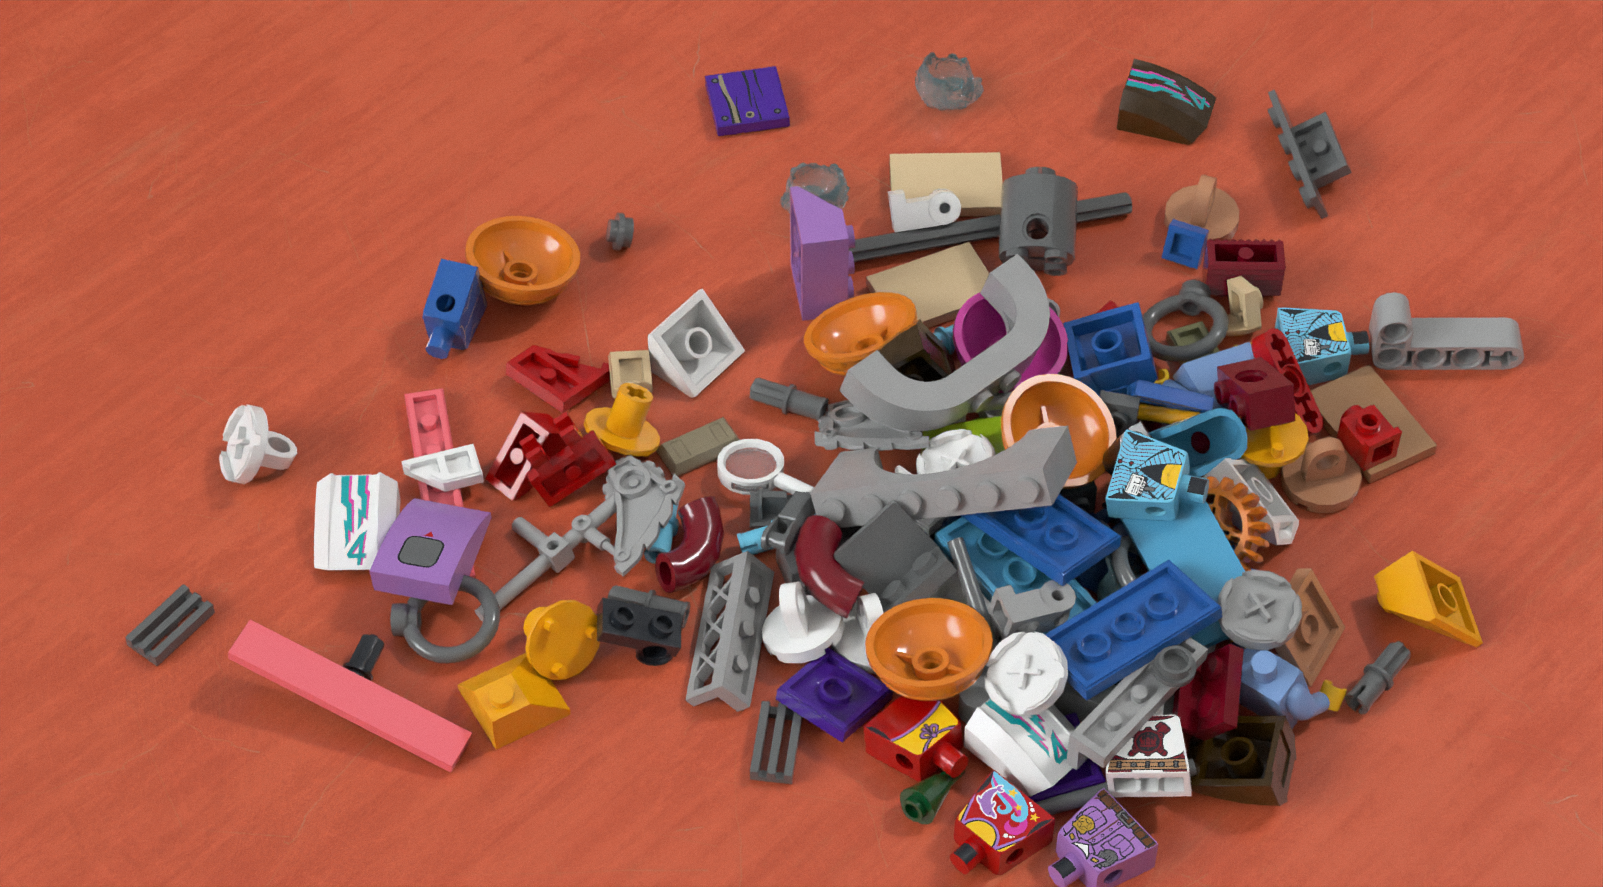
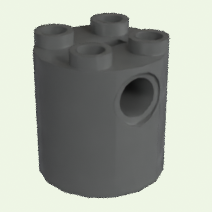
M1032 167L1027 169L1025 174L1012 176L1004 180L1001 194L999 259L1001 262L1005 263L1018 254L1032 270H1044L1045 274L1051 276H1061L1067 273V266L1071 265L1075 260L1078 187L1075 182L1056 175L1055 170L1047 167Z

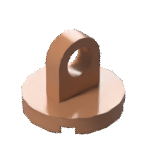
M1202 174L1198 185L1183 187L1171 195L1166 203L1164 224L1166 228H1169V224L1175 219L1209 230L1207 240L1211 238L1213 241L1216 239L1223 241L1226 238L1230 241L1238 230L1240 210L1231 196L1225 191L1216 188L1217 178Z
M1333 437L1308 443L1303 455L1295 462L1282 467L1280 476L1282 489L1289 500L1297 506L1299 502L1307 506L1308 511L1315 513H1334L1347 508L1353 502V498L1358 495L1362 481L1359 465L1345 451L1342 442Z

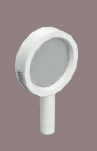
M742 439L725 446L718 455V478L722 485L730 491L750 495V492H758L759 488L771 491L777 487L793 495L795 491L811 492L814 489L813 486L784 473V456L780 449L770 442L760 439Z

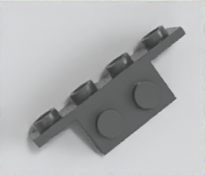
M1272 90L1268 92L1273 107L1267 110L1276 129L1282 127L1283 133L1279 134L1278 138L1287 155L1292 153L1294 159L1288 163L1297 182L1302 180L1304 186L1299 188V192L1307 208L1309 209L1314 206L1321 219L1328 216L1318 188L1352 172L1327 113L1324 112L1293 127L1286 108L1276 91Z

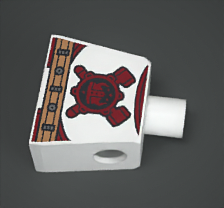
M1164 705L1107 764L1108 792L1113 797L1192 796L1189 764L1180 718L1176 715H1163Z

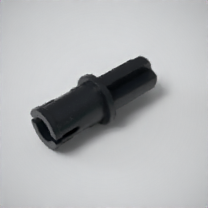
M364 634L350 661L344 663L342 667L372 681L373 675L371 672L384 648V642L374 634Z

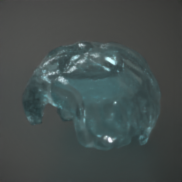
M931 52L924 58L919 69L915 71L917 74L915 77L916 89L921 99L930 108H936L940 111L962 110L976 102L984 92V87L981 84L982 78L976 76L974 79L968 59L966 57L959 59L953 53L949 54L946 58H938L934 52Z
M800 163L797 167H792L790 170V176L786 182V192H784L780 199V205L790 213V187L798 186L843 210L849 198L847 193L850 187L847 185L843 170L835 163L831 164L830 167L826 165L820 166L817 163Z

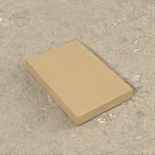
M1000 152L890 154L891 191L903 190L905 199L929 196L934 190L940 188L948 189L960 201L961 213L959 216H993L1001 214L1003 181Z
M966 242L867 276L866 286L871 293L892 292L908 297L916 307L917 320L921 319L922 323L927 328L955 319L962 305L969 298L982 291L990 273L970 242Z

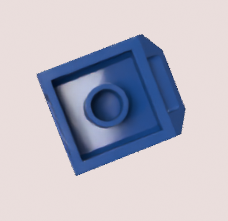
M1139 302L1063 323L1068 338L1067 345L1074 379L1087 385L1098 396H1100L1101 390L1126 395L1128 385L1138 380L1154 383L1158 379Z

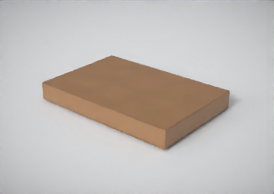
M1370 365L1310 390L1322 415L1323 427L1333 438H1337L1342 414L1353 405H1360L1362 408H1366L1374 404L1393 428L1398 426L1402 431L1396 457L1366 471L1360 468L1361 474L1369 484L1435 454L1436 443Z

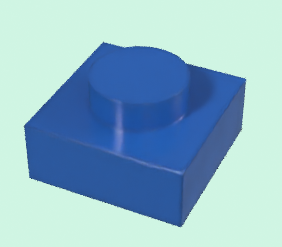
M1173 219L1169 224L1161 258L1198 269L1202 261L1209 230Z

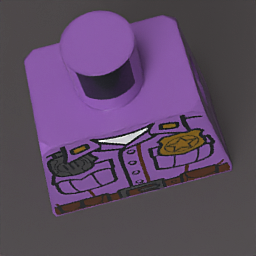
M1103 788L1058 832L1056 853L1060 859L1048 867V872L1058 887H1066L1078 878L1086 887H1114L1155 867L1158 843Z

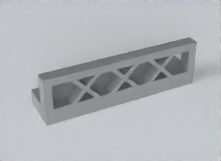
M748 551L715 564L710 571L685 699L692 706L719 697L737 712L750 707L762 643L761 629L767 616L774 571ZM732 573L731 578L723 586L724 576ZM726 604L725 611H724V612L721 614V616L716 620L717 614L720 612V610H721V609L724 607V605ZM720 637L719 644L716 646V648H715V649L712 651V653L709 655V653H710V648L714 645V643H715V642L718 640V638ZM713 672L711 684L703 687L704 682Z
M1188 638L1177 645L1184 647L1191 653L1196 662V669L1207 658L1208 649L1192 638ZM1154 660L1126 676L1070 734L1066 761L1069 766L1077 770L1089 758L1104 768L1176 692L1179 687L1166 686L1156 679L1153 673Z

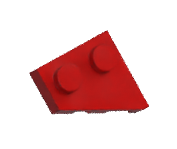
M537 345L530 346L506 363L507 376L561 413L566 412L610 381L609 363L603 362L600 369L580 364V356L569 353H556L549 348Z

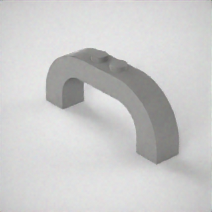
M1018 254L990 272L980 294L1001 315L1006 326L1007 335L949 376L932 382L910 379L898 372L876 350L847 371L839 391L858 410L883 425L907 431L939 429L956 422L972 410L976 413L980 412L993 400L994 394L1000 390L1004 393L1008 392L1021 380V375L1030 366L1044 340L1049 325L1050 309L1048 297L1040 279Z

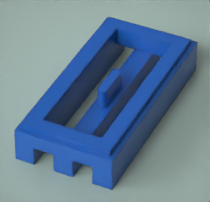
M1138 380L1128 385L1126 395L1141 397L1140 403L1200 413L1212 410L1214 398L1210 395Z

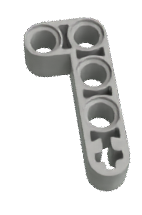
M1395 292L1381 295L1373 305L1369 324V337L1373 363L1380 369L1504 370L1514 368L1524 360L1519 324L1511 318H1411L1408 298L1401 293Z

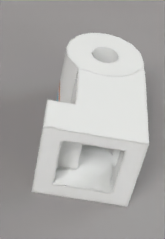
M940 188L934 190L929 196L905 199L903 190L887 192L894 232L946 225L954 222L961 213L959 199L948 189Z

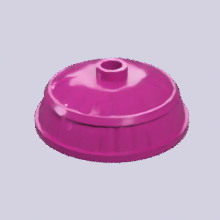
M981 292L969 298L962 305L954 321L953 342L962 366L1007 335L1006 326L1001 315L980 294ZM1050 307L1049 325L1044 340L1030 366L1021 375V380L1008 392L1014 391L1022 382L1034 376L1059 374L1068 354L1067 333L1060 318Z

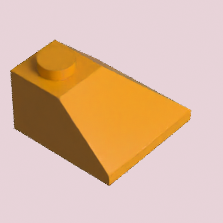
M1414 551L1409 552L1374 575L1379 591L1377 593L1378 602L1387 613H1393L1410 623L1476 648L1483 644L1461 579L1457 575Z
M527 653L457 684L458 690L496 750L571 715L570 708L552 680L535 671L528 661Z

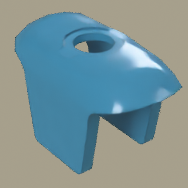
M1224 408L1212 409L1148 433L1158 441L1186 451L1189 457V475L1196 477L1207 474L1225 458H1231V460L1239 459L1247 449L1248 438L1244 424L1233 410ZM1194 432H1203L1209 438L1210 448L1207 453H1198L1192 447L1191 437Z

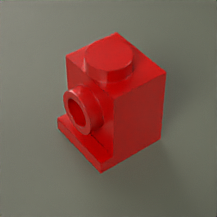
M1374 404L1366 408H1362L1360 405H1353L1341 416L1337 439L1342 442L1345 450L1359 467L1366 471L1397 456L1402 431L1398 426L1393 428Z

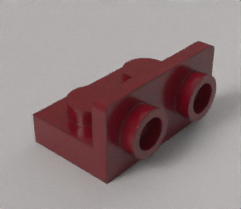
M1229 644L1207 654L1206 660L1196 669L1193 680L1176 690L1174 693L1172 715L1180 718L1182 732L1206 741L1237 728L1244 649Z

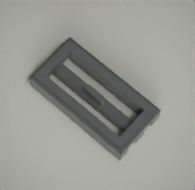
M183 584L125 637L127 646L158 666L215 613L214 606L208 600L203 602L201 596L196 592L194 594L190 593L189 587ZM193 609H196V611L178 627V623ZM165 635L168 636L153 651L151 650V648Z
M762 701L750 767V780L792 784L803 717L782 703H778V707H771L769 701ZM769 718H774L776 721L767 771L760 770ZM785 720H791L792 727L784 773L776 772Z

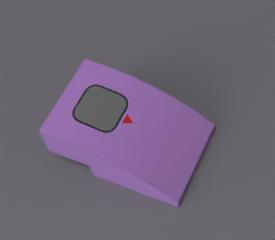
M414 498L400 512L377 552L370 569L374 590L453 605L463 576H469L492 518L491 513Z

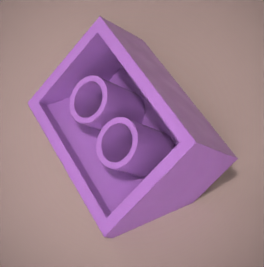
M795 186L790 187V265L802 321L815 319L830 307L854 297L852 277L848 276V274H854L855 272L852 251H849L850 248H855V236L853 226L845 224L842 209Z

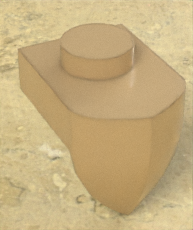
M1242 276L1228 279L1230 314L1228 315L1229 325L1226 336H1241L1260 330L1262 327L1260 309L1263 308V298L1260 290Z
M649 350L615 351L609 353L611 392L614 399L620 385L623 383L640 385L652 393Z

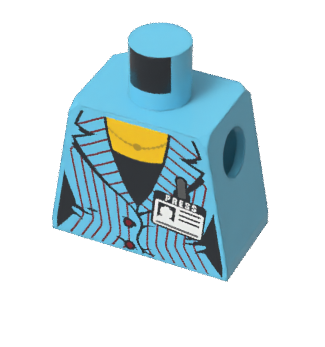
M1278 308L1275 328L1286 336L1308 385L1335 380L1347 375L1351 355L1369 353V336L1367 331L1346 332L1342 314L1338 311Z
M1126 429L1105 498L1108 516L1113 518L1172 521L1177 517L1182 499L1205 503L1209 489V479L1189 475L1190 465L1186 451Z

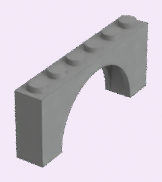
M1068 426L1029 430L1017 443L990 458L961 468L929 474H898L883 470L878 448L843 451L838 454L810 495L816 515L829 518L839 528L865 525L892 500L896 501L913 520L1052 506L1076 466L1077 460Z

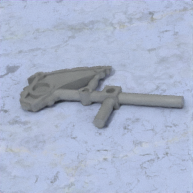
M1012 392L994 394L993 400L981 411L1003 409L1006 400ZM849 400L828 404V411L825 412V416H821L818 420L820 432L815 431V445L822 446L826 450H834L841 447L848 450L878 448V451L930 447L929 436H923L920 431H907L883 425L866 416ZM966 415L954 423L965 422Z
M632 455L616 460V465L608 470L607 483L603 484V493L606 495L604 496L605 501L590 514L574 518L572 529L562 537L555 532L548 537L523 517L516 518L512 523V530L536 547L540 556L494 594L500 610L548 569L552 568L555 572H560L575 559L572 549L580 542H590L598 549L606 550L612 554L616 564L614 566L616 572L624 577L641 560L645 548L649 550L657 541L660 528H665L672 518L673 504L678 505L684 492V481L676 474L673 475L672 480H666L660 466L656 467L654 462L648 460L642 463L641 460H637ZM617 512V533L615 546L610 543V539L599 532L597 528ZM480 605L475 610V613L483 621L484 612L482 605Z

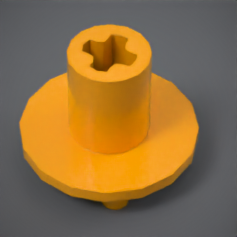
M623 383L619 387L612 408H595L586 414L583 424L586 432L589 433L594 430L609 450L624 455L648 457L658 449L660 442L657 430L645 420L653 400V395L648 389L640 385Z
M1295 414L1296 421L1253 431L1245 427L1248 438L1247 449L1241 458L1257 465L1267 479L1274 478L1280 473L1282 466L1295 462L1304 454L1309 440L1307 426L1300 416Z
M560 600L547 607H538L533 609L524 621L523 629L527 636L525 649L528 661L538 674L551 680H564L581 673L592 662L599 648L600 641H597V615L589 606L579 601Z

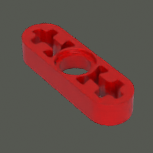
M1276 328L1268 329L1255 336L1251 343L1254 357H1262L1294 384L1295 414L1299 415L1307 426L1308 437L1320 432L1323 426L1322 415L1286 336Z

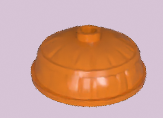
M505 216L489 220L478 226L470 234L466 242L465 257L467 264L478 267L479 279L483 285L482 289L490 296L510 304L535 305L552 300L566 289L579 270L580 251L574 239L555 224L534 217Z
M877 292L856 296L830 307L817 316L805 332L804 344L807 352L817 359L824 369L833 374L846 376L847 371L851 367L875 352L902 329L916 322L917 310L911 299L898 293Z
M1043 374L1022 382L1009 395L1003 407L1001 433L1004 449L1006 450L1017 443L1029 430L1068 426L1077 464L1062 489L1082 487L1096 480L1106 470L1103 465L1104 452L1117 439L1113 418L1103 400L1084 383L1064 375Z
M943 598L911 600L889 609L872 624L865 642L869 665L881 681L895 693L919 701L947 699L968 689L982 674L993 648L991 628L985 618L966 604Z

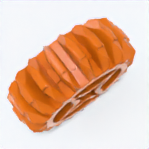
M1209 476L1207 477L1209 479V489L1206 502L1209 504L1221 529L1229 533V535L1225 536L1230 545H1237L1234 552L1245 572L1252 569L1248 563L1251 560L1257 563L1263 561V557L1256 553L1258 547L1267 548L1270 546L1267 540L1260 537L1262 533H1267L1271 530L1269 524L1260 522L1268 514L1267 510L1262 506L1256 507L1260 498L1255 493L1247 494L1248 486L1240 482L1234 486V481L1228 477H1224L1219 483L1217 478ZM1232 503L1240 513L1242 531L1233 528V513L1230 512Z

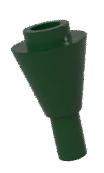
M965 770L955 778L942 771L940 774H936L902 790L900 802L904 814L914 822L921 824L932 823L951 786L965 774Z

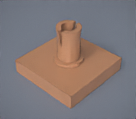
M1298 568L1289 583L1292 585L1291 589L1295 591L1296 595H1299L1302 602L1300 625L1294 636L1282 646L1276 647L1275 650L1280 658L1303 672L1307 686L1311 687L1343 633L1345 626L1311 568Z

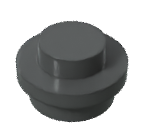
M617 213L615 220L609 219L606 240L607 242H612L613 250L620 251L622 247L630 248L634 232L633 218L625 217L624 213Z
M1177 645L1168 646L1154 658L1153 673L1156 679L1166 686L1182 687L1193 680L1196 673V662L1191 653L1184 647Z

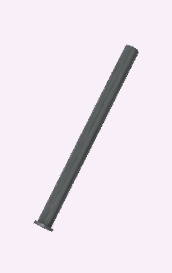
M1126 192L1077 201V223L1128 215L1132 212V200ZM1001 214L953 222L946 225L855 239V248H850L849 251H852L854 262L997 238L1000 236Z

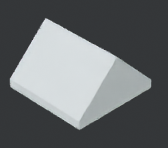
M703 289L695 292L648 335L651 372L691 398L696 397L745 352V349Z

